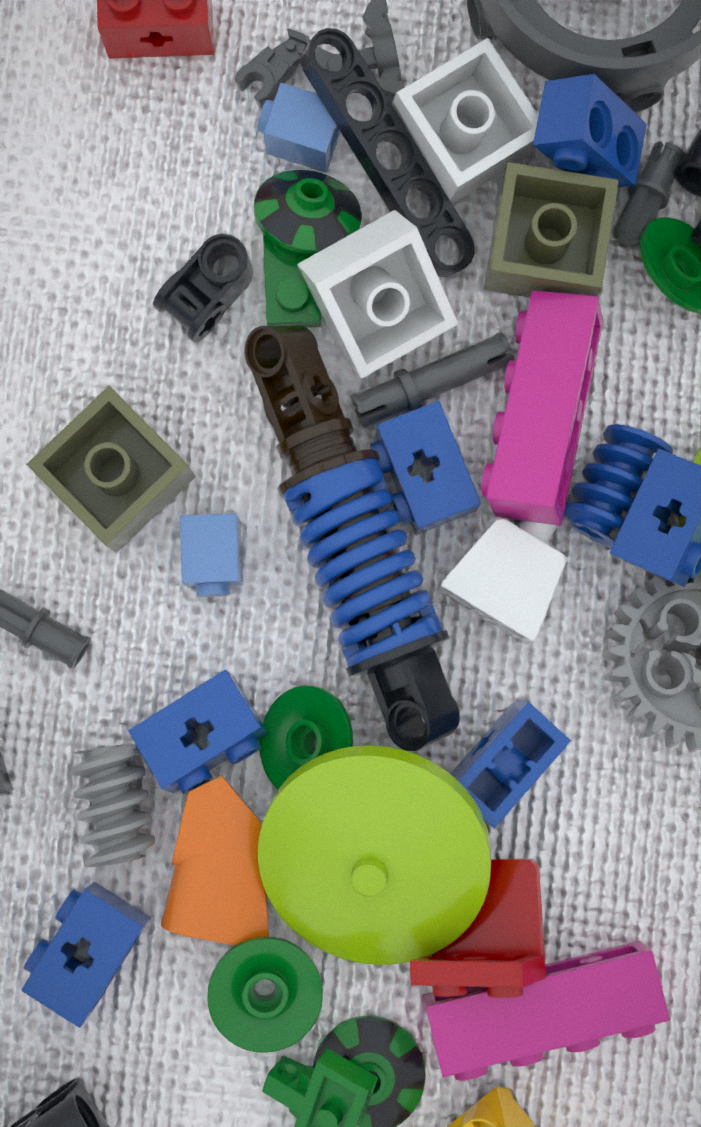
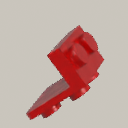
M529 858L491 859L488 892L477 917L464 933L447 947L432 955L410 961L411 985L432 986V995L434 996L466 995L467 986L487 987L488 997L512 998L523 996L524 987L545 979L546 966L540 870L537 862Z

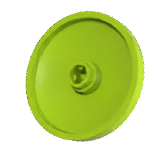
M373 745L352 746L337 749L312 759L297 769L281 785L273 797L262 823L258 841V865L261 880L270 902L285 923L308 943L324 952L348 961L363 964L391 965L406 963L420 957L432 955L447 947L464 933L477 917L488 892L492 852L487 825L479 807L463 785L446 770L426 758L405 750Z

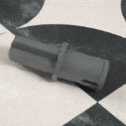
M662 141L656 142L642 173H640L636 181V186L628 187L627 191L630 198L613 230L614 239L623 243L626 247H637L640 244V237L644 228L654 220L658 210L666 208L670 200L669 188L675 178L674 170L685 154L677 145L671 142H666L665 145H663Z
M0 589V627L21 638V646L29 648L33 645L63 662L70 669L75 668L85 655L91 638L83 636L49 617L50 610L43 607L39 611Z

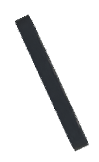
M334 28L318 31L304 47L301 55V66L307 79L389 211L396 210L417 227L438 277H448L464 270L472 262L475 254L472 236L362 55L346 33ZM328 44L338 50L342 58L340 71L328 72L321 68L315 57L317 46ZM358 93L369 100L372 107L370 120L358 121L352 118L346 108V99L349 94ZM383 141L390 142L399 149L401 154L399 169L388 170L378 162L376 157L378 143ZM418 189L428 196L430 212L427 217L418 218L408 210L406 195L409 190ZM440 236H447L453 239L458 246L459 257L454 265H447L441 262L436 255L435 244Z

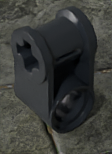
M221 233L211 236L188 262L163 284L154 298L153 307L161 313L167 311L188 330L187 337L194 343L201 341L215 328L226 310L248 288L252 281L253 269L243 243L230 234ZM234 256L240 260L239 266L230 275L221 276L213 273V266L221 257ZM183 301H186L196 311H193L191 308H189Z

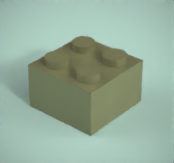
M507 162L499 190L484 290L531 297L532 290L598 296L603 286L618 180Z
M110 385L26 464L105 546L116 553L196 477L189 465Z

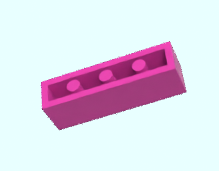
M532 290L528 311L521 310L519 312L516 323V342L520 344L516 361L510 360L508 362L505 372L504 388L505 393L509 394L505 412L498 411L493 427V442L495 445H498L494 464H486L481 482L482 496L486 497L495 517L562 526L604 323L598 296Z
M637 941L545 964L546 978L524 987L523 996L488 997L487 987L467 986V994L461 996L443 997L434 996L432 993L424 994L423 999L442 1077L454 1075L455 1080L458 1081L471 1080L485 1075L488 1072L487 1066L510 1061L512 1066H527L544 1059L543 1052L566 1047L568 1052H582L599 1046V1038L621 1033L624 1038H638L655 1032V1024L670 1021L653 951L643 942Z

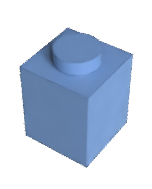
M280 83L275 100L267 99L265 101L258 123V132L264 134L266 154L327 173L341 132L316 93Z
M237 513L180 516L182 584L188 588H196L197 597L229 596L230 586H243L241 520Z

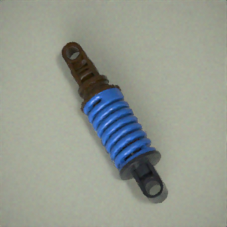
M298 325L259 326L248 335L244 354L246 363L252 371L262 397L266 417L278 439L279 444L276 448L281 459L288 460L287 464L289 469H291L292 476L277 487L279 495L286 501L289 512L293 511L291 518L293 524L304 527L300 532L299 540L301 545L310 549L307 556L309 565L318 569L315 574L316 584L326 589L322 597L324 605L335 609L330 616L332 626L339 629L348 628L338 635L339 645L345 648L342 651L347 661L348 668H346L348 677L368 675L386 722V729L390 739L396 746L405 751H417L451 735L459 725V708L451 694L434 648L450 638L447 630L443 629L433 604L428 605L431 602L430 593L426 590L410 592L411 589L420 586L424 578L419 570H412L403 574L402 569L413 565L416 560L414 552L411 550L395 553L394 549L407 543L408 537L406 532L399 529L388 533L386 530L400 522L399 513L393 509L383 512L379 511V509L389 506L393 500L391 493L386 490L387 485L378 462L380 460L379 454L372 449L357 451L356 446H354L353 438L350 437L354 432L352 423L349 418L344 417L336 387L329 378L314 334L308 328ZM418 611V616L411 617L412 614Z

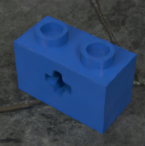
M439 400L376 425L375 435L378 441L371 443L370 448L378 452L380 457L378 462L383 474L390 472L398 490V492L391 494L393 498L392 504L399 513L402 526L411 523L415 535H418L478 510L481 501ZM419 458L424 467L431 465L435 467L430 476V482L426 484L420 475L413 477L409 475L412 472L414 460Z
M658 448L609 553L684 588L689 577L695 579L701 572V465ZM673 514L675 516L683 515L687 519L685 525L681 528L668 525V518Z
M226 669L128 730L161 789L171 793L181 790L183 795H187L188 791L210 781L213 778L210 770L229 759L231 764L234 765L256 753L261 748L258 740L269 734L236 678ZM199 725L209 730L215 729L207 735L210 745L206 749L196 744L191 745L198 738L195 729Z
M516 699L450 774L472 796L485 822L495 829L567 747L571 740L529 701Z
M96 882L86 887L82 893L76 889L71 891L55 916V919L62 923L60 929L51 943L44 938L38 943L23 967L31 975L21 991L78 1028H81L92 1014L151 919L150 916ZM82 938L91 942L87 952L89 956L83 962L74 957L78 950L76 944Z

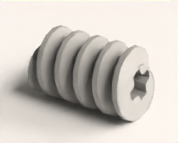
M128 743L73 752L84 755L86 760L71 768V775L89 778L88 784L74 791V797L92 801V806L77 814L78 821L94 823L96 829L80 837V841L82 844L98 846L99 852L83 861L84 866H106L145 857L140 852L154 845L155 836L137 832V829L152 820L151 813L134 809L135 805L149 797L147 790L134 788L130 785V783L145 775V768L127 764V760L141 753L137 745Z

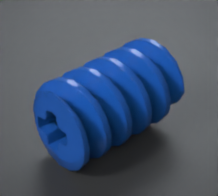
M620 424L608 425L604 430L603 437L606 443L598 444L592 452L593 458L597 463H589L582 470L583 478L588 483L582 482L574 485L571 492L577 502H566L563 516L579 533L608 548H612L615 541L610 534L612 530L620 531L624 522L621 514L623 511L629 512L634 501L631 495L633 492H638L644 480L642 475L644 472L647 473L653 461L654 453L657 452L658 448L671 454L673 453L672 446L656 435L643 429Z

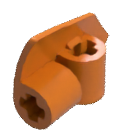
M222 775L188 791L171 864L174 866L161 927L183 936L237 945L248 939L269 937L266 891L261 880L258 865V841L261 821Z

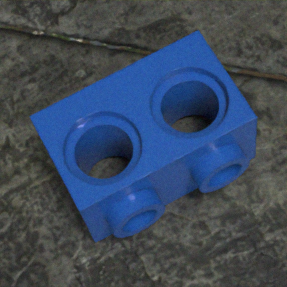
M595 74L545 81L533 146L552 160L553 165L560 170L617 179V188L636 186L647 124Z

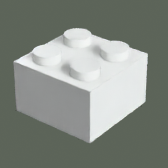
M488 38L396 92L391 104L452 204L505 172L507 162L519 163L531 156L536 149L533 146L539 115Z
M396 210L391 211L297 264L341 355L361 379L458 325L417 227Z

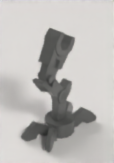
M371 0L362 18L367 25L365 34L372 40L373 47L358 51L370 70L377 68L379 75L378 83L392 104L396 92L404 88V83L401 78L396 45L387 15L386 0ZM287 29L288 40L274 49L267 46L249 63L237 71L235 82L238 88L243 92L250 83L262 81L264 86L254 96L257 105L262 109L267 99L274 101L280 83L285 84L295 67L301 64L302 52L310 41L308 35ZM317 46L315 57L321 68L328 72L340 71L342 67L341 55L333 54Z

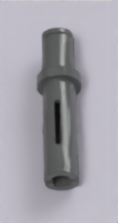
M498 332L488 339L410 372L404 368L395 371L393 379L358 394L350 395L352 405L357 407L354 410L363 428H366L370 424L402 410L408 409L413 411L422 407L421 402L506 367L510 360L514 361L511 353L506 354V352L511 350L507 338L502 332Z

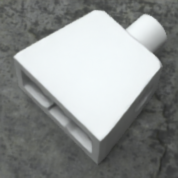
M498 517L446 576L437 590L523 643L529 644L534 642L540 631L567 559L564 554L547 545L557 525L521 521L517 527L508 520Z

